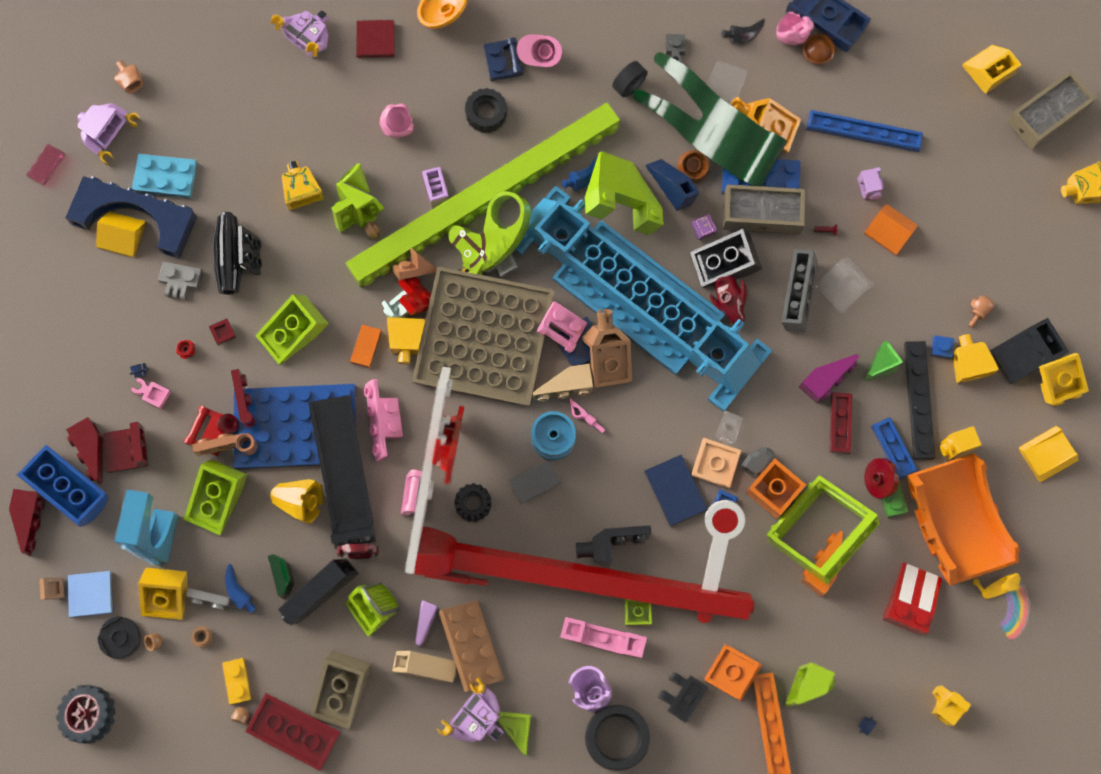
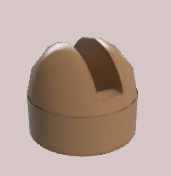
M158 633L148 634L144 638L145 646L149 651L160 648L163 642L162 636Z
M243 707L235 709L231 720L247 725L249 720L247 709Z

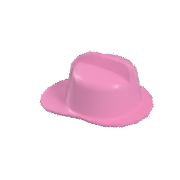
M531 34L522 37L518 42L517 55L525 64L552 67L561 59L562 47L559 41L553 37Z

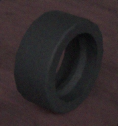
M633 61L616 76L612 83V88L623 98L628 97L644 82L648 71L638 61Z

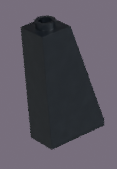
M347 558L332 560L278 609L282 620L290 624V626L299 624L359 574Z

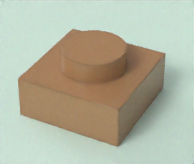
M63 577L39 579L41 600L64 598Z

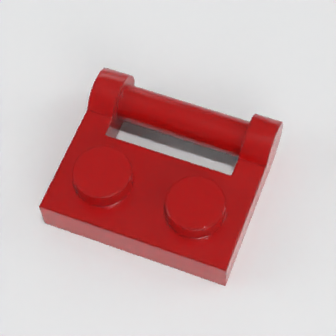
M200 405L198 416L183 443L191 447L192 444L198 443L195 439L206 416L211 417L202 439H217L222 433L217 429L216 423L223 414ZM220 451L211 454L218 457Z

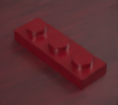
M831 393L829 453H851L853 396L851 393Z

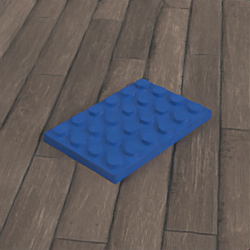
M334 384L245 389L246 394H250L252 405L249 406V411L256 421L255 425L251 428L245 427L240 421L234 391V416L238 420V428L234 435L250 434L258 444L257 451L250 456L242 454L237 447L234 448V469L320 466L308 403L351 395V405L356 426V385ZM245 441L242 444V448H249L251 446V441Z

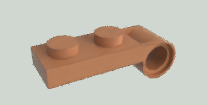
M247 433L234 436L222 434L217 439L210 440L205 438L198 440L196 444H192L193 452L197 456L236 447L242 454L250 456L258 449L256 440ZM250 440L251 446L247 449H243L242 444L245 441Z

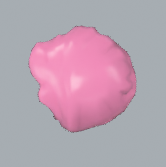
M789 12L780 20L777 26V38L781 42L792 46L802 44L813 30L814 23L809 17L800 18L799 14Z
M403 103L388 105L382 112L380 126L386 136L402 138L411 134L414 129L413 119L409 115L408 107Z

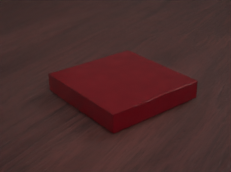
M394 20L356 21L357 58L395 57Z

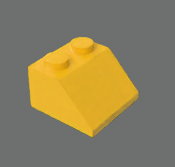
M145 568L138 582L141 616L183 620L188 591L187 571Z

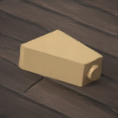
M396 651L392 672L443 682H453L458 670L453 660L412 651Z

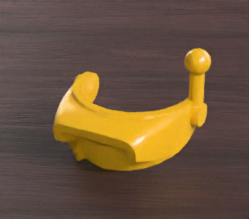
M1018 573L1010 574L996 580L985 589L981 586L978 579H974L973 584L982 592L984 599H989L1020 589L1021 578Z

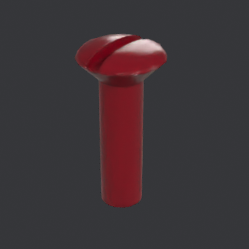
M837 224L833 227L814 226V232H831L837 235L838 226Z

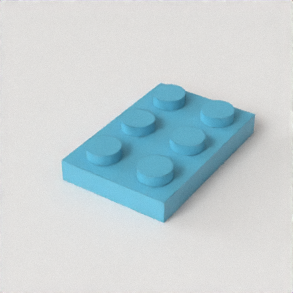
M138 154L132 189L143 194L191 198L197 161L194 159Z

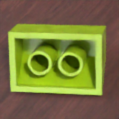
M812 662L800 666L784 706H795L824 695L828 691L831 692L836 682V679H833L835 673Z

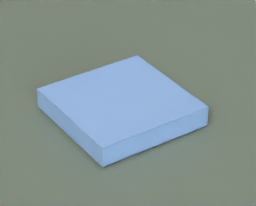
M111 571L68 575L69 617L113 613Z

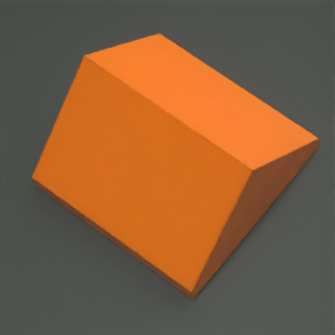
M885 204L864 234L896 256L918 225L888 204Z

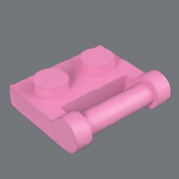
M555 301L552 302L537 332L541 335H547L565 347L567 352L571 353L575 349L576 343L587 322ZM549 324L553 325L554 327L558 328L559 330L570 336V339L567 340L557 332L550 329Z
M410 470L406 475L400 515L409 516L411 513H415L422 471Z

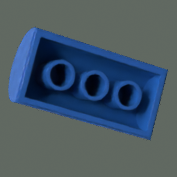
M47 445L17 474L20 479L79 527L86 526L93 521L108 501L107 493Z

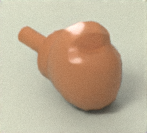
M982 295L972 300L971 306L974 309L971 313L975 316L969 324L971 328L974 327L978 319L984 320L994 308L995 304L990 298Z

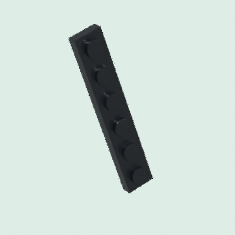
M906 341L904 349L913 459H934L936 456L926 341Z

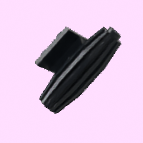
M222 212L217 217L214 234V272L218 292L223 295H234L239 292L242 268L251 271L255 275H261L260 268L262 267V260L260 258L262 243L260 238L245 227L239 226L237 216H234L232 212Z

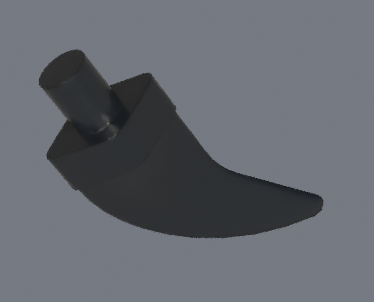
M762 19L749 27L731 25L730 30H723L721 36L722 38H729L731 44L746 43L759 34L765 20Z

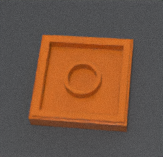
M725 644L704 680L741 702L761 669L762 664Z

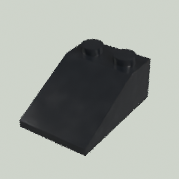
M744 229L690 252L702 288L715 285L719 277L733 276L734 279H739L762 270L751 235Z

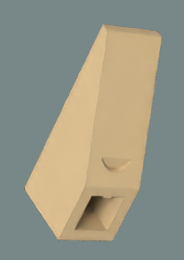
M590 364L568 367L533 392V400L545 402L552 397L565 399L573 394H577V396L589 395V392L593 391Z

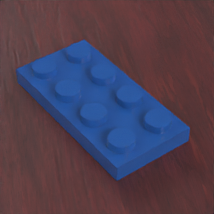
M777 159L762 187L800 189V160ZM722 168L721 194H724L727 184L752 186L739 180Z

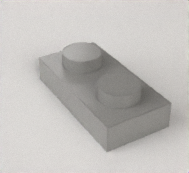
M188 588L186 594L188 598L192 599L191 603L204 605V602L212 604V608L224 610V607L231 608L232 600L225 596Z

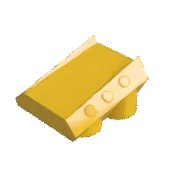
M1057 426L1019 447L1020 453L1039 482L1079 461L1078 453L1074 451L1063 434L1062 429Z

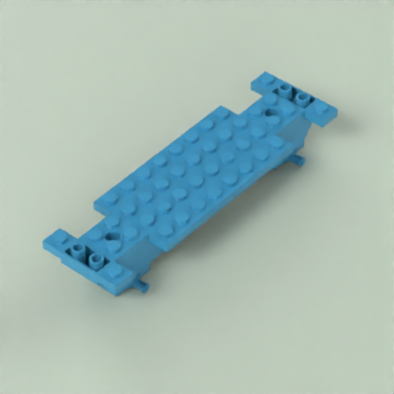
M555 186L531 212L528 230L514 251L522 256L534 242L539 245V252L542 254L548 252L563 264L552 277L554 282L596 314L598 310H602V313H604L603 309L612 310L613 324L634 344L665 368L677 375L687 361H689L698 368L696 370L697 374L700 373L702 377L706 374L718 383L719 386L710 395L708 401L724 412L773 350L758 339L748 347L749 344L738 334L745 325L743 321L741 322L738 319L732 328L723 325L720 322L725 316L722 311L602 220L593 229L590 226V222L580 214L581 210L585 207V201L583 202L580 199L574 207L568 206L567 203L571 200V197ZM564 234L566 238L561 240L557 238V235ZM717 352L722 356V358L715 359L713 358L712 353Z

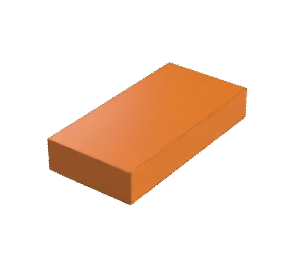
M366 325L361 326L350 360L352 364L370 368L382 332L381 329Z

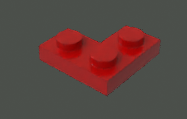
M417 277L399 280L398 284L407 294L402 295L398 301L409 314L414 315L428 310L431 293L424 288Z

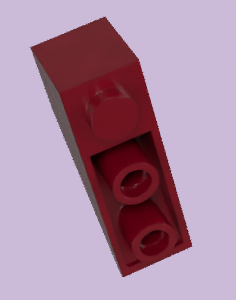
M87 417L66 429L69 434L67 439L72 447L76 446L79 452L76 454L82 464H86L88 468L86 474L89 479L102 484L103 437L94 421Z
M13 489L9 512L20 551L27 556H31L32 551L36 547L35 535L41 525L39 517L40 512L44 509L45 499L38 492Z

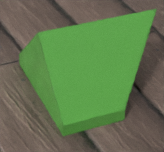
M884 340L880 345L864 380L870 381L892 374L903 364V361L888 341Z

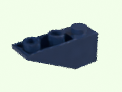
M662 159L646 164V168L676 211L693 204L700 191L690 177Z

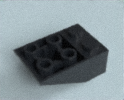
M1046 318L991 349L990 352L1010 384H1013L1040 370L1039 366L1062 358L1069 350L1049 318Z

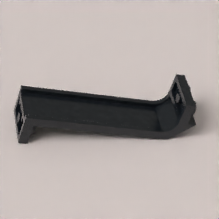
M351 395L308 403L332 525L330 537L335 549L346 544L376 542L373 515L351 405Z

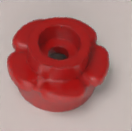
M190 340L180 341L176 346L177 355H180L182 359L192 357L196 351L194 349L195 344Z

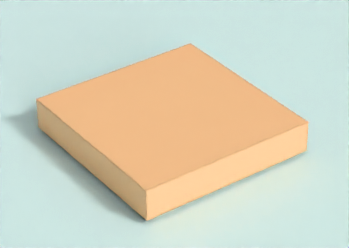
M703 438L691 476L730 489L742 450Z

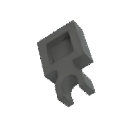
M666 34V55H671V58L682 63L680 55L685 54V34Z

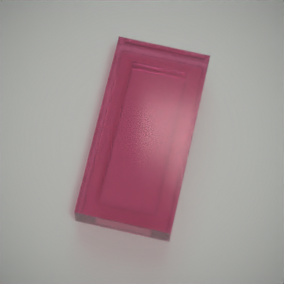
M47 143L26 176L45 186L65 157V153Z

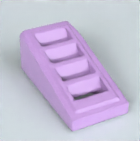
M441 167L422 171L433 209L449 199ZM438 175H439L438 178H434V179L428 180V178L435 177V176H438Z
M423 600L420 607L416 634V644L420 647L423 646L438 612L437 606Z

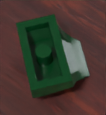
M275 554L269 555L268 559L278 596L280 598L290 596L295 584L290 564Z

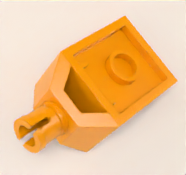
M736 97L730 105L761 127L786 139L787 144L782 152H789L801 121L799 117L771 98L747 104L739 97Z

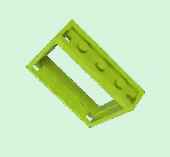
M819 475L812 483L808 484L807 489L802 495L800 494L796 497L794 504L789 510L787 509L782 513L781 519L771 526V530L767 533V538L771 545L827 585L878 527L880 521L876 513ZM824 492L863 520L821 568H818L782 542L781 539L820 494Z

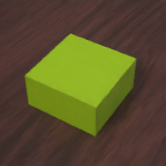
M624 599L625 626L652 625L651 603Z

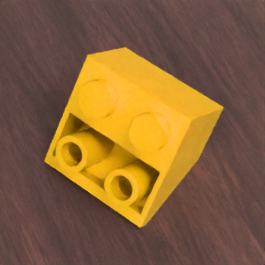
M991 45L962 66L981 90L987 94L1013 77L1022 64L1010 50Z

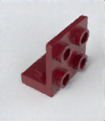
M139 422L130 423L129 429L103 433L106 470L108 473L149 466L144 427Z

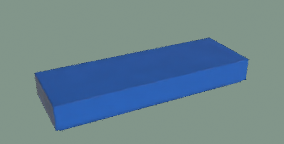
M891 417L873 424L871 427L885 455L896 465L897 470L895 471L899 475V480L907 477V475L918 472Z

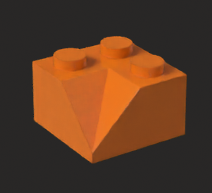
M774 458L745 493L775 519H778L804 489L806 484Z

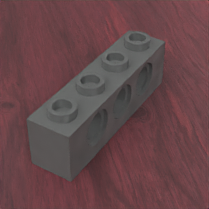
M794 249L782 316V324L786 331L806 332L818 263L814 250Z

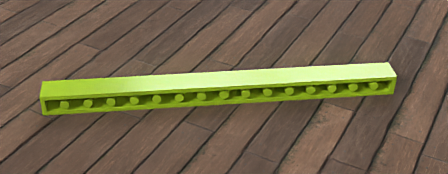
M606 102L345 262L349 272L359 287L370 285L376 277L388 274L393 265L407 261L411 257L410 248H413L420 254L424 251L425 247L438 243L441 237L449 234L453 226L469 224L475 216L485 214L489 202L498 193L505 191L515 194L519 193L523 189L522 187L535 183L544 174H550L556 166L564 165L574 155L584 153L587 147L592 144L597 145L608 134L609 136L613 135L618 131L620 119Z

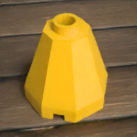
M310 479L279 483L272 489L270 497L274 505L303 523L311 524L321 511L317 510V508L324 501L323 485Z

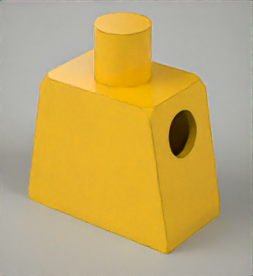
M387 317L391 353L399 354V364L409 365L411 355H418L425 319Z
M970 334L959 337L961 347H958L953 352L957 384L992 376L999 370L984 342L973 344Z

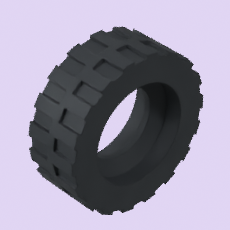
M485 88L472 92L465 103L466 119L469 125L476 131L478 130L482 133L497 131L506 121L507 103L505 98L495 89ZM483 102H489L495 106L496 112L493 117L484 119L477 114V107Z

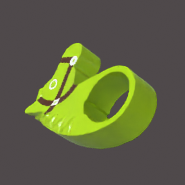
M508 191L501 192L495 195L489 202L482 234L473 233L461 226H453L449 231L448 237L449 241L462 254V266L470 270V273L482 275L483 272L496 267L519 246L528 230L531 219L530 205L524 197ZM515 198L520 205V216L515 224L506 229L499 221L498 211L504 201Z

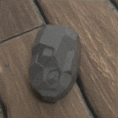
M761 447L757 451L750 452L740 468L757 479L774 455V451L770 448Z

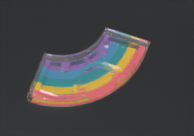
M1023 584L1020 585V589L1004 595L1007 601V613L999 625L1010 641L1016 639L1028 623L1030 600Z

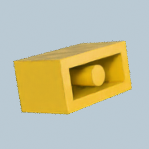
M974 426L952 433L940 442L941 453L947 458V461L970 454L981 446Z

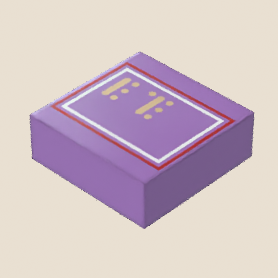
M709 214L691 221V225L699 240L717 233V229Z

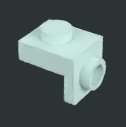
M405 291L401 292L390 302L385 300L382 302L385 308L383 311L387 317L405 318L409 314L398 301L402 295L407 294Z

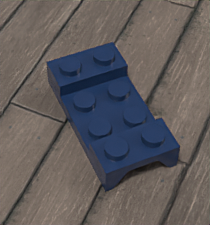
M793 0L786 9L787 13L799 14L800 18L809 17L813 21L814 27L831 37L834 45L848 53L871 21L870 17L844 0Z

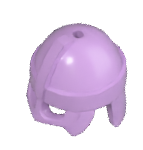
M585 666L576 670L570 677L569 685L575 691L573 702L591 713H597L607 706L612 696V688L609 681L598 668Z

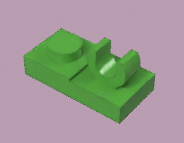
M899 481L895 494L882 499L887 518L908 513Z

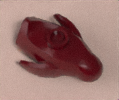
M733 276L719 277L715 282L717 300L710 294L711 301L716 308L729 318L732 325L738 319L741 322H745L744 306L747 302L748 291L744 280H741L740 289Z

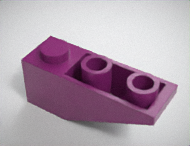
M855 354L815 368L800 384L799 388L815 403L820 399L824 401L832 393L830 388L833 385L838 387L845 379L843 375L847 371L851 373L857 367L856 361L860 356Z

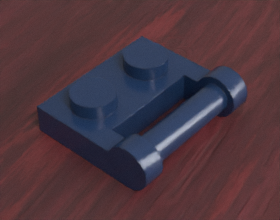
M515 37L504 41L483 44L490 81L518 77L524 74L517 55L516 46L518 43ZM504 49L510 50L513 68L509 70Z

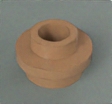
M368 221L367 225L364 226V230L371 240L374 238L378 239L381 232L380 228L375 222L371 223Z
M204 626L197 627L191 635L192 643L200 648L207 647L213 639L211 630ZM202 633L206 635L204 641L199 640V636Z

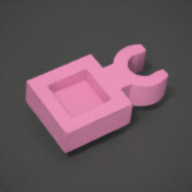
M138 378L136 381L142 384L141 389L136 390L132 388L131 390L136 395L144 394L142 397L143 401L162 409L171 391L154 382H151L148 386L144 380Z

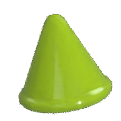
M361 163L354 165L338 181L346 182L370 194Z

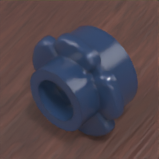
M146 363L137 364L130 367L131 373L129 374L134 375L135 378L147 375L146 371L149 368H147Z
M865 716L858 725L861 728L860 733L863 732L865 735H869L877 724L872 719L873 716H870V718Z

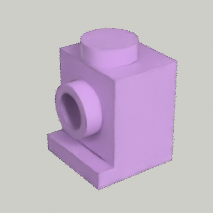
M880 167L861 171L857 178L864 200L869 198L870 200H876L882 197L881 191L884 188L882 178H879Z

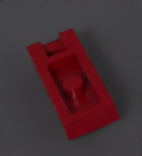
M239 369L231 370L240 421L245 427L251 428L255 425L256 421L249 411V406L252 405L250 394H246L245 386H248L246 374H242Z

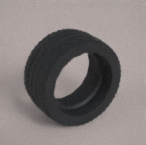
M611 705L599 710L591 718L586 728L585 743L588 753L598 765L608 770L622 771L634 767L644 758L649 748L650 734L644 718L637 711L624 705ZM614 716L624 717L631 721L638 733V744L634 752L627 758L620 760L611 759L604 755L598 748L596 740L597 730L601 723L607 718Z

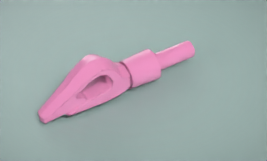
M570 398L573 417L575 419H585L590 426H594L601 433H604L605 429L596 422L597 419L588 414ZM574 408L579 410L580 415L575 414Z

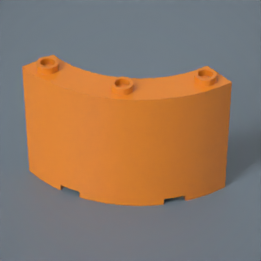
M976 453L907 475L911 499L915 498L918 508L914 512L931 555L937 556L940 562L938 568L950 586L1019 563L1020 547L1011 538L1001 521L998 506L993 502L986 476L987 465Z

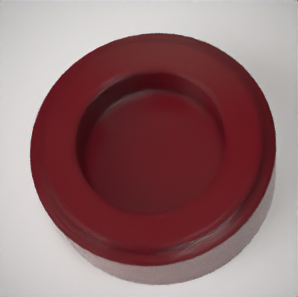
M224 414L217 420V429L222 434H231L237 430L238 420L232 414Z

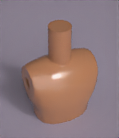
M123 61L117 62L120 72L114 77L116 82L129 94L138 91L143 86L142 76L138 68L134 64L126 67Z

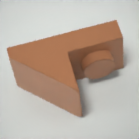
M410 248L411 262L402 261L397 265H393V273L400 280L436 273L437 268L413 248Z

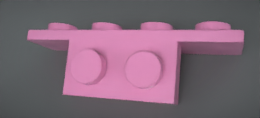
M372 379L365 384L364 395L367 397L369 432L373 441L372 453L377 462L387 457L385 439H400L403 437L398 398H380L377 379Z

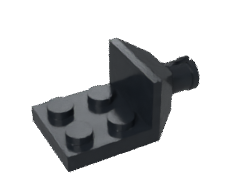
M651 525L604 529L595 535L592 541L576 542L577 559L590 557L593 558L594 562L609 568L612 563L610 543H613V546L625 545L627 541H633V544L646 543L645 540H649L652 534Z

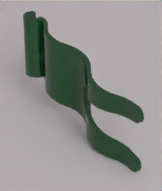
M662 52L656 53L654 56L655 63L670 74L687 92L702 111V118L695 120L672 103L640 89L635 90L633 93L635 101L659 114L696 149L736 178L752 186L762 187L787 144V140L774 132L767 131L728 104L684 64Z

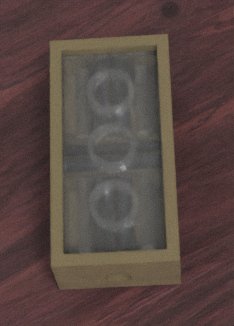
M1069 71L1015 110L1006 122L1032 150L1087 110L1096 98L1076 75Z
M727 184L724 192L723 230L744 229L745 231L801 234L805 220V189Z

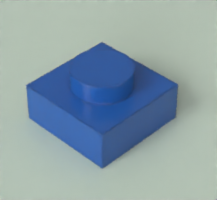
M935 335L932 340L931 356L951 359L953 357L955 338Z

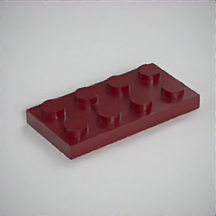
M265 693L245 730L246 733L318 771L322 770L341 733L335 728Z

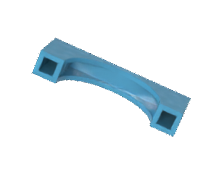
M126 490L115 542L121 545V549L127 550L126 552L132 553L134 556H138L139 559H143L148 564L161 566V563L168 564L179 515L171 511L153 509L151 517L154 497L149 493Z

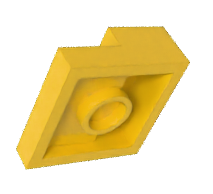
M1073 353L1039 366L1043 380L1040 386L1045 403L1058 406L1063 404L1065 400L1080 398L1083 393L1089 391L1079 354Z

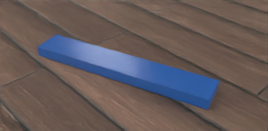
M814 110L809 112L806 130L915 152L920 151L923 132Z

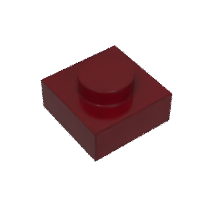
M227 318L209 326L218 346L236 338Z

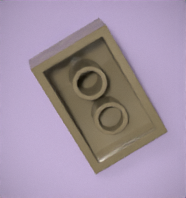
M332 650L324 659L310 716L350 730L368 680L372 663Z

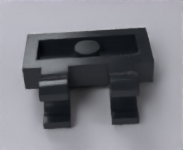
M673 672L669 680L680 686L681 690L676 698L667 691L662 690L658 698L670 705L667 710L669 713L686 723L708 689V686L692 675L686 680L678 673Z

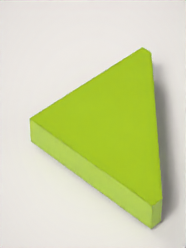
M499 711L501 716L498 719L499 724L520 751L527 755L531 715Z

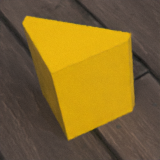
M109 211L97 222L96 247L134 258L147 221Z

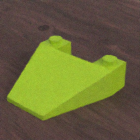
M603 151L599 152L585 195L586 215L603 219L616 209V202L633 208L635 231L651 235L664 225L663 208L633 162Z

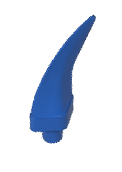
M597 157L586 169L570 172L569 179L562 181L563 188L571 187L573 191H578L588 186Z
M229 564L225 574L228 595L239 610L244 607L251 614L256 610V607L250 602L253 597L238 584L232 564Z

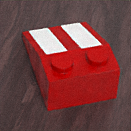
M902 562L882 620L921 636L927 634L935 613L942 578Z

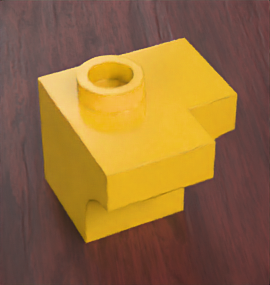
M937 686L932 692L936 698V706L931 714L948 727L954 726L971 706L961 695L954 691L950 692L943 686Z

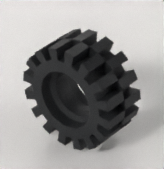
M466 484L455 495L456 511L462 519H466L468 522L483 520L491 510L490 493L480 484ZM471 495H476L481 500V505L476 510H470L465 506L466 499Z

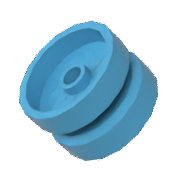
M550 411L540 415L532 426L531 443L534 451L540 457L551 461L563 459L571 453L576 439V429L573 421L567 415L560 412Z

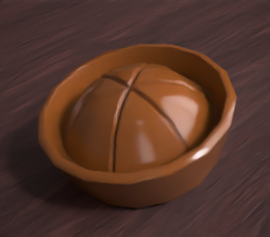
M814 34L806 39L802 50L805 59L812 65H823L834 56L835 46L827 36Z
M689 150L678 159L677 169L690 177L693 183L703 181L709 174L710 163L702 152Z

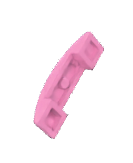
M565 617L560 637L583 645L637 658H642L647 637L628 632L624 633Z

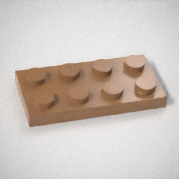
M478 600L440 610L439 614L464 692L472 690L470 684L473 687L479 686L476 678H480L484 686L504 680Z

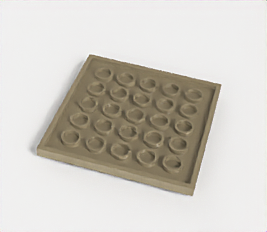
M438 266L412 383L437 388L442 367L451 368L449 377L450 380H453L451 391L530 407L545 334L541 335L537 330L552 304L554 290Z

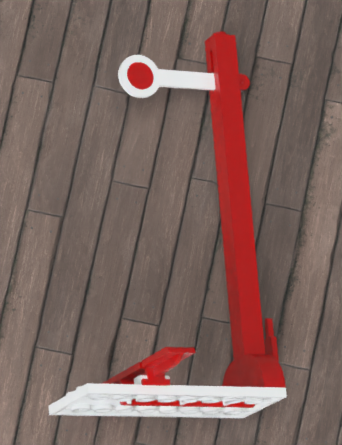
M442 367L436 390L405 573L425 575L424 577L461 584L470 583L487 586V579L451 572L452 569L693 610L696 611L697 619L701 623L711 621L713 614L749 620L750 613H753L755 608V601L752 600L751 594L718 588L728 541L739 535L745 525L743 510L732 501H718L711 505L706 512L705 525L713 539L702 585L458 543L455 537L444 531L423 526L427 502L432 499L435 481H431L434 465L440 466V469L446 472L444 484H450L464 413V406L459 405L457 415L451 417L443 416L445 399L450 397L453 380L449 379L451 368Z

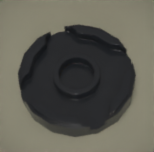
M114 617L106 621L102 625L98 636L100 650L113 659H124L131 656L141 643L139 626L133 620L126 617Z

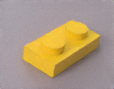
M245 658L223 662L229 704L233 705L252 700Z

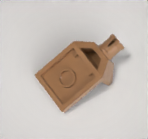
M603 309L604 313H602V310H598V324L592 326L582 336V341L590 347L591 376L594 388L632 382L631 340L613 324V311L610 309Z

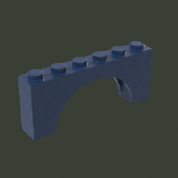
M93 176L90 178L82 177L65 217L70 225L90 230L92 224L109 211L133 209L143 212L154 219L158 225L159 242L157 248L162 254L178 259L182 256L197 219L193 209L189 206L174 205L172 201L167 199L161 201L151 194L146 193L142 195L132 188L123 189L113 182L107 184Z

